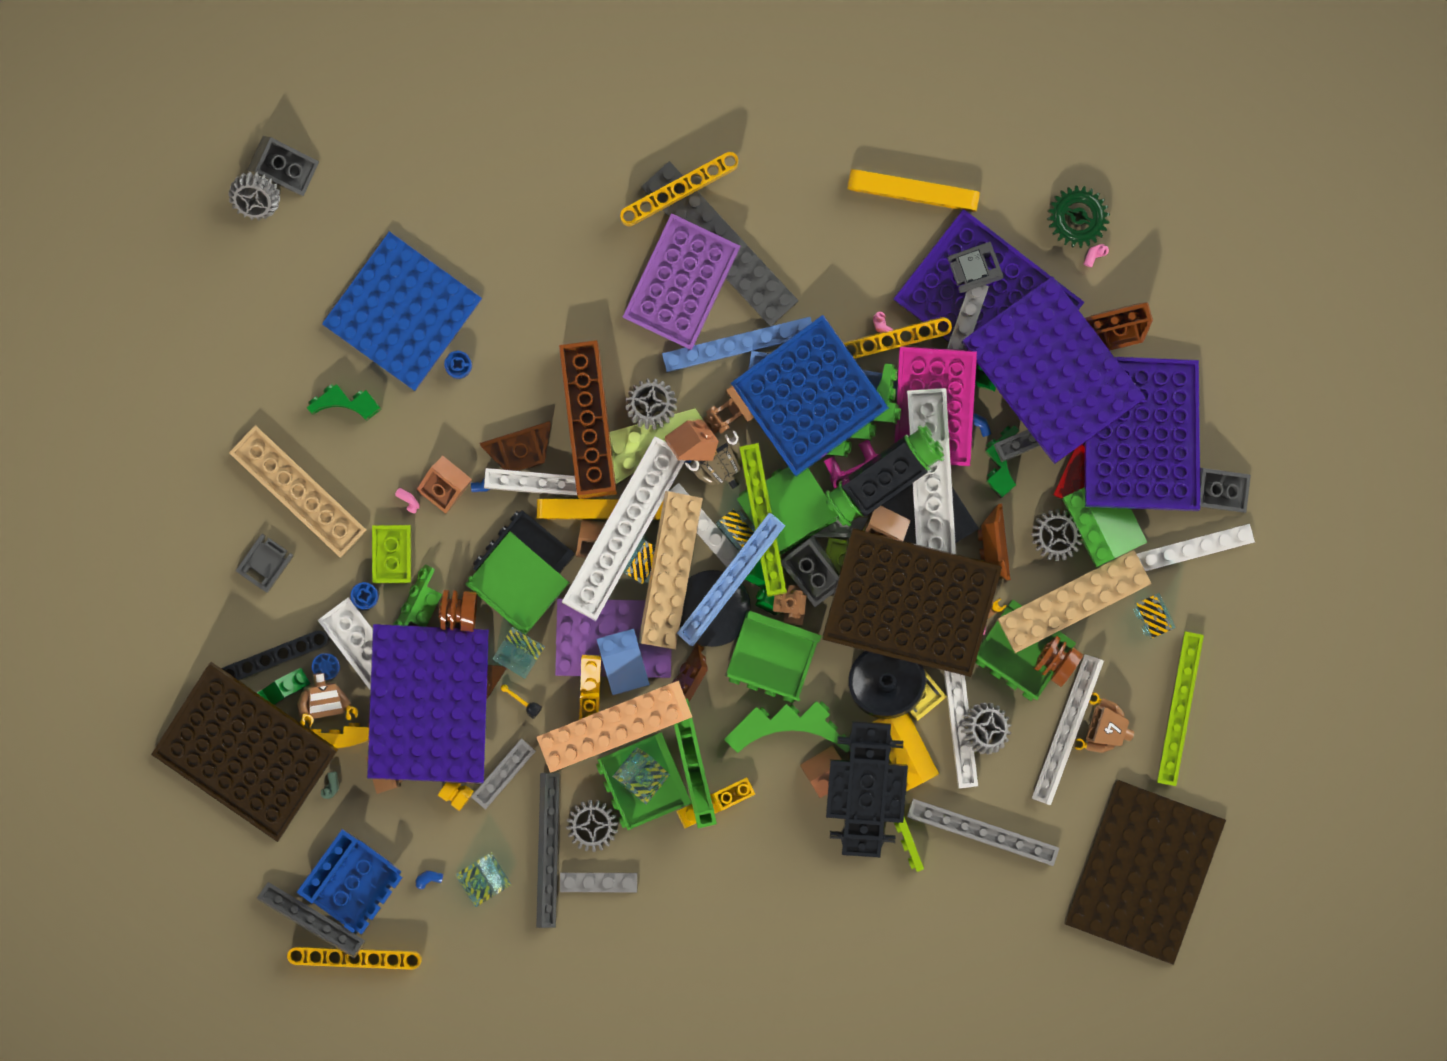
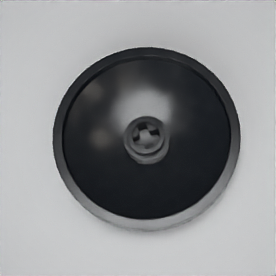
M706 570L688 578L680 628L717 582L723 571ZM742 583L697 640V644L707 647H718L726 645L738 637L746 612L751 611L750 598Z
M864 651L854 661L849 672L848 682L852 699L862 711L873 717L891 719L903 716L919 704L925 692L926 678L921 664Z

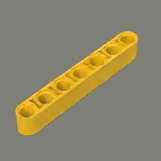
M733 152L724 153L625 207L620 214L622 223L626 226H633L731 173L738 167V156ZM731 157L735 160V164L727 166L724 162L725 159ZM713 166L719 172L716 175H710L708 169ZM699 176L702 181L696 185L691 182V178ZM677 185H682L685 191L678 194L674 191V188ZM660 194L668 196V200L665 203H660L657 200ZM644 203L650 204V211L643 212L640 209L641 205ZM627 212L634 214L632 221L624 219V215Z
M854 169L850 170L847 189L851 191L958 210L964 209L970 212H977L980 192Z
M940 317L843 343L845 346L852 345L855 347L856 352L852 355L855 359L945 336L951 331L952 325L948 318ZM939 322H947L949 325L948 329L940 331L937 327ZM922 326H927L930 329V333L927 336H922L919 333V329ZM903 331H909L911 339L904 341L901 339L900 334ZM890 336L893 342L891 345L886 346L882 343V338ZM870 340L874 343V348L866 350L863 347V343Z
M537 499V519L608 520L619 499ZM663 502L653 520H660Z
M298 946L290 949L287 954V959L291 964L309 966L412 970L419 967L422 962V957L418 952L400 950L360 949L358 952L360 957L358 963L351 962L350 956L338 948ZM297 950L302 954L300 961H295L292 958L293 951ZM313 951H318L321 954L319 962L312 960L311 954ZM332 952L339 953V962L336 963L331 960ZM370 954L378 955L379 962L377 964H372L369 961ZM391 954H395L398 957L396 965H392L388 961ZM410 955H415L418 959L417 964L414 966L408 963Z

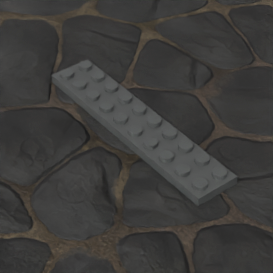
M669 161L641 188L649 195L683 175ZM677 185L674 191L681 194L685 191V188L682 185ZM698 191L663 209L668 217L672 213L741 246L726 280L769 326L776 323L798 302V299ZM660 194L657 200L660 203H665L668 200V196Z

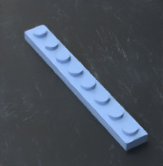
M769 513L677 632L690 646H694L786 526L773 514Z

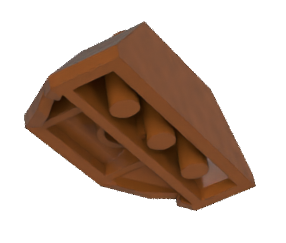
M1148 302L1137 303L1085 317L1109 351L1143 343L1153 322Z
M998 504L980 525V530H977L978 541H982V549H979L980 560L1001 565L1000 577L1005 581H1010L1002 504Z

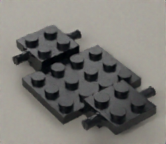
M852 721L849 737H837V744L849 745L850 761L830 759L826 818L844 819L842 831H830L829 836L830 839H841L842 855L880 858L884 842L895 843L896 835H884V822L903 823L908 765L889 763L891 748L903 749V740H892L891 724Z

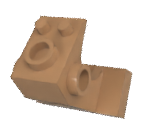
M733 386L726 390L730 400L719 408H716V406L711 407L706 411L707 415L703 418L713 434L720 432V434L724 433L730 428L729 424L743 416L747 423L754 419V416ZM728 408L733 417L723 422L718 413Z
M788 585L787 593L774 596L773 611L785 613L784 623L803 625L806 595L799 586Z

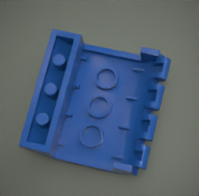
M342 829L297 893L310 903L319 906L341 922L352 933L357 934L359 932L363 934L370 924L367 919L373 920L381 909L378 905L379 902L384 904L392 893L389 888L391 886L396 888L403 878L400 876L402 871L361 840Z

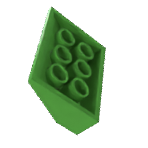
M1085 487L1062 498L1095 568L1147 543L1131 509L1085 507Z

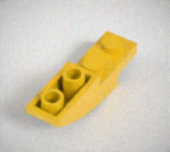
M582 655L579 720L599 712L601 656Z
M349 723L348 726H344L343 734H340L341 730H329V733H321V729L310 730L334 747L344 748L368 741L369 723L368 727H360V723Z
M746 777L711 794L714 813L723 811L755 795V792ZM692 804L676 811L684 829L696 824Z

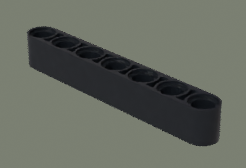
M314 631L221 669L224 671L232 669L235 674L234 678L240 681L326 647L329 643V636L323 631ZM318 634H322L325 639L321 645L315 642V637ZM300 641H304L307 646L303 652L297 649V644ZM282 648H286L289 653L285 659L279 656V651ZM264 655H268L271 659L270 664L267 666L261 663V658ZM247 662H250L253 666L250 673H246L243 670V666Z

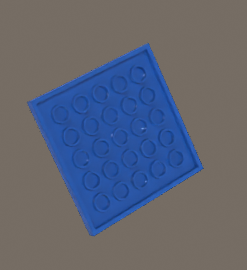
M388 232L322 325L416 391L482 298L394 234Z
M823 315L731 382V385L795 476L801 474L889 409Z

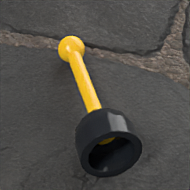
M506 684L501 686V691L507 692L526 706L528 716L532 719L537 717L543 708L541 705L535 702L528 704L508 689Z

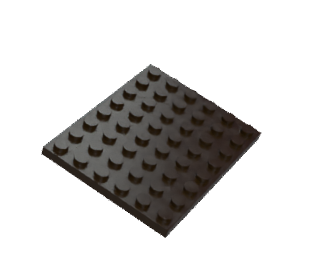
M852 528L822 640L971 677L1002 566Z
M210 662L151 755L278 842L339 749L307 727H303L297 720L213 662Z
M1117 780L1065 925L1174 965L1226 820Z

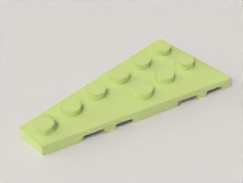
M696 408L676 413L674 417L668 416L670 422L666 423L663 421V428L657 424L655 430L652 425L647 430L645 429V424L642 427H638L637 424L611 431L610 439L616 485L635 472L655 436L665 441L666 435L687 420H703Z

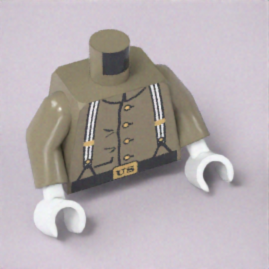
M733 431V438H728L727 434L725 435L728 442L716 449L713 461L694 460L693 465L690 466L688 463H685V465L701 481L710 485L717 484L719 486L726 482L731 491L741 485L735 476L741 471L740 467L743 465L739 448L741 446L735 431Z

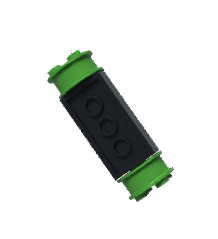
M919 425L916 432L910 436L905 435L840 481L839 486L831 492L827 490L825 492L827 506L831 511L835 510L838 514L837 518L843 526L846 524L851 526L852 521L859 516H867L931 470V465L939 460L944 461V453L942 452L944 449L938 441L935 442L931 437L932 433L927 426L922 427Z

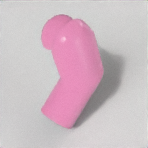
M1099 244L1089 248L1083 265L1092 268L1095 258L1108 254V247L1104 244Z
M877 312L873 316V323L877 332L893 330L886 326L885 314L883 312Z
M401 488L397 489L395 496L409 503L407 510L415 514L420 507L418 501L411 493Z

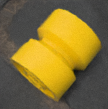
M446 782L438 796L446 802L450 800L451 805L460 811L474 791L466 785L461 786V783Z

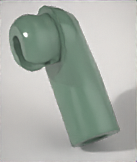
M337 771L328 773L329 784L321 790V796L324 799L334 797L340 788Z

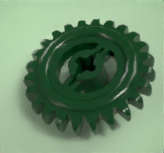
M1077 185L1074 191L1068 187L1067 194L1061 190L1060 194L1062 197L1055 196L1054 198L1057 203H1050L1054 209L1047 211L1053 215L1047 218L1048 221H1053L1049 225V228H1055L1052 235L1059 233L1060 235L1057 240L1060 241L1064 238V245L1071 241L1072 248L1076 243H1078L1079 248H1082L1083 242L1089 247L1090 240L1097 243L1096 236L1103 237L1100 230L1107 231L1103 224L1110 223L1105 219V217L1110 216V213L1104 212L1108 206H1102L1105 199L1098 200L1100 193L1092 195L1093 189L1091 188L1086 192L1085 186H1083L1081 191H1079ZM1074 203L1085 204L1090 208L1093 219L1088 217L1086 210L1083 208L1070 209L1068 207ZM1080 213L1081 219L1079 221H1076V217L1074 215ZM1065 214L1069 216V221L1073 226L1080 227L1086 224L1089 227L1084 230L1072 229L1065 221Z

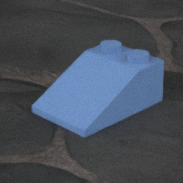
M634 629L597 639L612 695L650 685Z

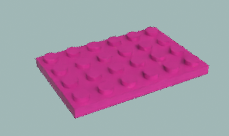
M900 346L897 404L901 408L900 420H897V424H895V443L905 435L910 436L907 391L946 388L951 465H971L977 351Z

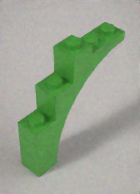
M885 363L882 378L877 388L878 393L889 409L826 455L848 457V453L851 452L852 443L849 442L850 439L872 441V437L876 435V425H874V422L897 424V420H900L901 408H899L898 404L892 403L896 396L894 381L898 379V369H896L895 365Z
M687 698V699H686V702H687L688 707H689V709H690L689 701H688V698ZM689 718L674 724L697 827L703 828L716 825L717 822L693 719Z
M816 701L801 717L798 716L800 711L793 704L790 706L786 704L771 720L768 718L770 714L763 707L760 709L756 707L724 739L738 753L749 743L762 736L793 730L822 736L835 743L846 753L850 750L849 745L837 744V737L840 736L836 732L838 727L832 721L828 723L825 721L830 715L828 713L830 709L822 701L820 703Z

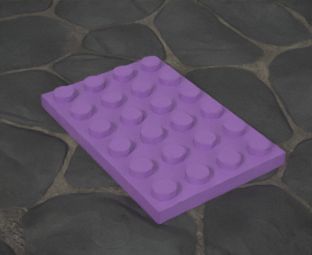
M671 213L623 318L692 350L741 246Z
M557 599L555 676H581L582 655L601 656L597 643L598 638L634 629L637 641L639 640L646 600H607L599 617L594 621L563 604V599ZM638 643L647 677L671 678V649ZM601 657V677H607Z

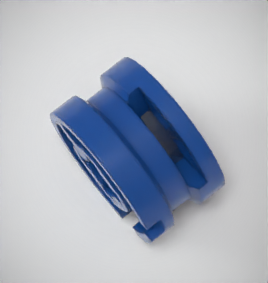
M453 351L445 358L444 367L451 377L462 379L471 372L472 362L466 353Z
M362 582L353 587L351 600L357 608L368 610L373 608L378 602L379 593L372 584Z
M319 654L312 662L313 674L324 673L325 680H331L339 673L340 663L332 654Z

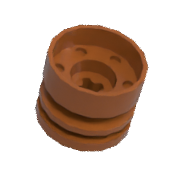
M444 590L439 605L441 629L446 630L447 623L450 621V630H454L456 622H460L461 631L474 632L477 613V592L464 591L461 600L458 599L457 591L453 590L452 599H450L449 590Z
M1055 636L1040 652L1034 669L1039 671L1044 665L1045 668L1042 672L1044 676L1052 670L1053 674L1050 680L1062 687L1074 672L1084 654L1074 647L1067 653L1064 652L1067 643L1064 641L1057 647L1060 638Z

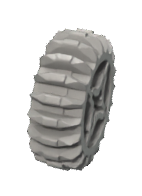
M251 172L247 173V175L242 173L240 177L237 176L231 183L228 195L230 196L229 202L233 203L232 209H238L237 214L243 213L244 218L249 216L252 221L256 217L260 221L262 218L267 219L269 216H272L278 209L280 190L276 189L277 184L271 183L272 178L268 180L265 178V174L259 176L258 172L254 175Z
M647 378L646 384L639 381L640 387L633 385L635 392L629 391L628 395L630 397L626 398V403L628 404L625 408L629 411L627 413L628 417H632L633 423L638 422V427H642L645 424V429L647 430L650 425L655 430L657 424L663 428V421L669 423L670 419L668 416L674 417L672 411L677 410V406L674 405L677 403V399L674 398L675 392L670 391L671 387L669 385L665 386L664 381H661L659 384L657 379L650 383V380ZM649 392V394L646 397H640L643 394ZM656 393L662 394L666 398L667 403L657 399ZM654 400L655 405L651 406L649 410L648 403L650 404ZM636 406L645 409L646 416L640 414ZM662 411L660 414L653 416L655 412Z
M1059 509L1056 510V515H1053V511L1049 510V517L1043 513L1041 516L1044 521L1038 518L1036 522L1040 526L1034 525L1032 527L1034 530H1038L1037 533H1031V536L1037 537L1032 543H1039L1040 546L1036 547V551L1041 548L1044 550L1041 556L1049 553L1048 560H1051L1053 555H1055V561H1059V555L1062 556L1063 560H1066L1065 553L1072 557V549L1078 552L1079 549L1075 544L1082 545V541L1077 540V538H1081V535L1078 534L1075 523L1071 521V515L1068 518L1066 517V510H1064L1062 515H1060ZM1055 519L1064 521L1059 528H1054L1048 525L1047 522ZM1068 525L1073 533L1072 542L1065 535ZM1043 528L1050 535L1047 545H1045L1042 539ZM1062 529V539L1058 538L1053 541V531L1057 532ZM1057 542L1068 546L1067 549L1062 551L1051 549Z
M985 702L980 703V705H974L973 709H968V714L963 716L966 722L961 723L962 726H965V729L960 731L966 734L963 737L964 741L968 740L966 746H973L972 751H979V754L986 753L987 755L992 754V752H999V748H1004L1003 742L1009 741L1006 735H1011L1008 728L1012 726L1006 722L1009 720V717H1004L1006 711H1000V706H994L993 703L986 704ZM984 713V716L981 717V721L979 723H976L978 717ZM981 726H985V727H987V729L992 730V731H987V730H985V728H983V727H981ZM996 734L994 740L991 743H989V740H991L992 735Z
M589 800V806L586 807L583 801L581 802L582 809L576 805L574 808L578 812H570L574 819H567V822L572 823V826H567L566 829L573 830L572 833L568 834V837L573 835L576 837L572 843L574 844L579 841V849L584 844L586 845L585 851H588L589 846H592V851L596 852L597 845H599L600 850H603L602 843L609 846L610 843L607 839L615 840L611 832L618 833V830L612 829L613 826H618V822L612 823V819H615L617 816L613 815L610 817L609 813L613 811L612 808L608 809V811L604 810L607 806L606 803L601 808L599 807V800L596 801L595 806H592L593 802ZM588 810V821L583 824H576L579 816ZM594 810L603 813L608 822L597 821ZM591 816L597 825H603L594 829V836H592L590 829L582 827L590 824ZM608 828L605 837L596 842L597 830ZM577 830L588 831L591 842L582 839Z

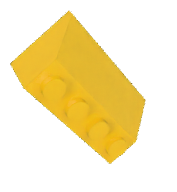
M908 713L897 718H878L872 721L873 723L891 724L890 735L892 740H903V749L891 748L889 761L892 764L908 765L906 791L939 774Z

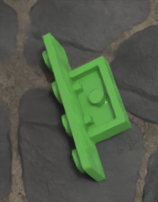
M425 564L420 569L418 579L415 585L411 587L409 597L402 605L401 613L393 625L408 626L411 621L421 627L427 626L442 596L441 593L427 587L435 571L434 568Z

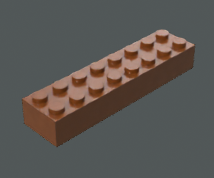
M597 340L559 345L577 496L579 499L616 495L617 488L599 343Z

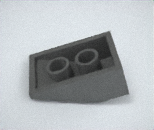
M263 136L247 171L253 174L258 172L259 176L265 174L267 180L272 178V183L304 196L319 161L272 137Z
M1200 468V507L1246 513L1251 475Z
M813 535L782 558V566L814 607L835 592L839 572L824 548Z

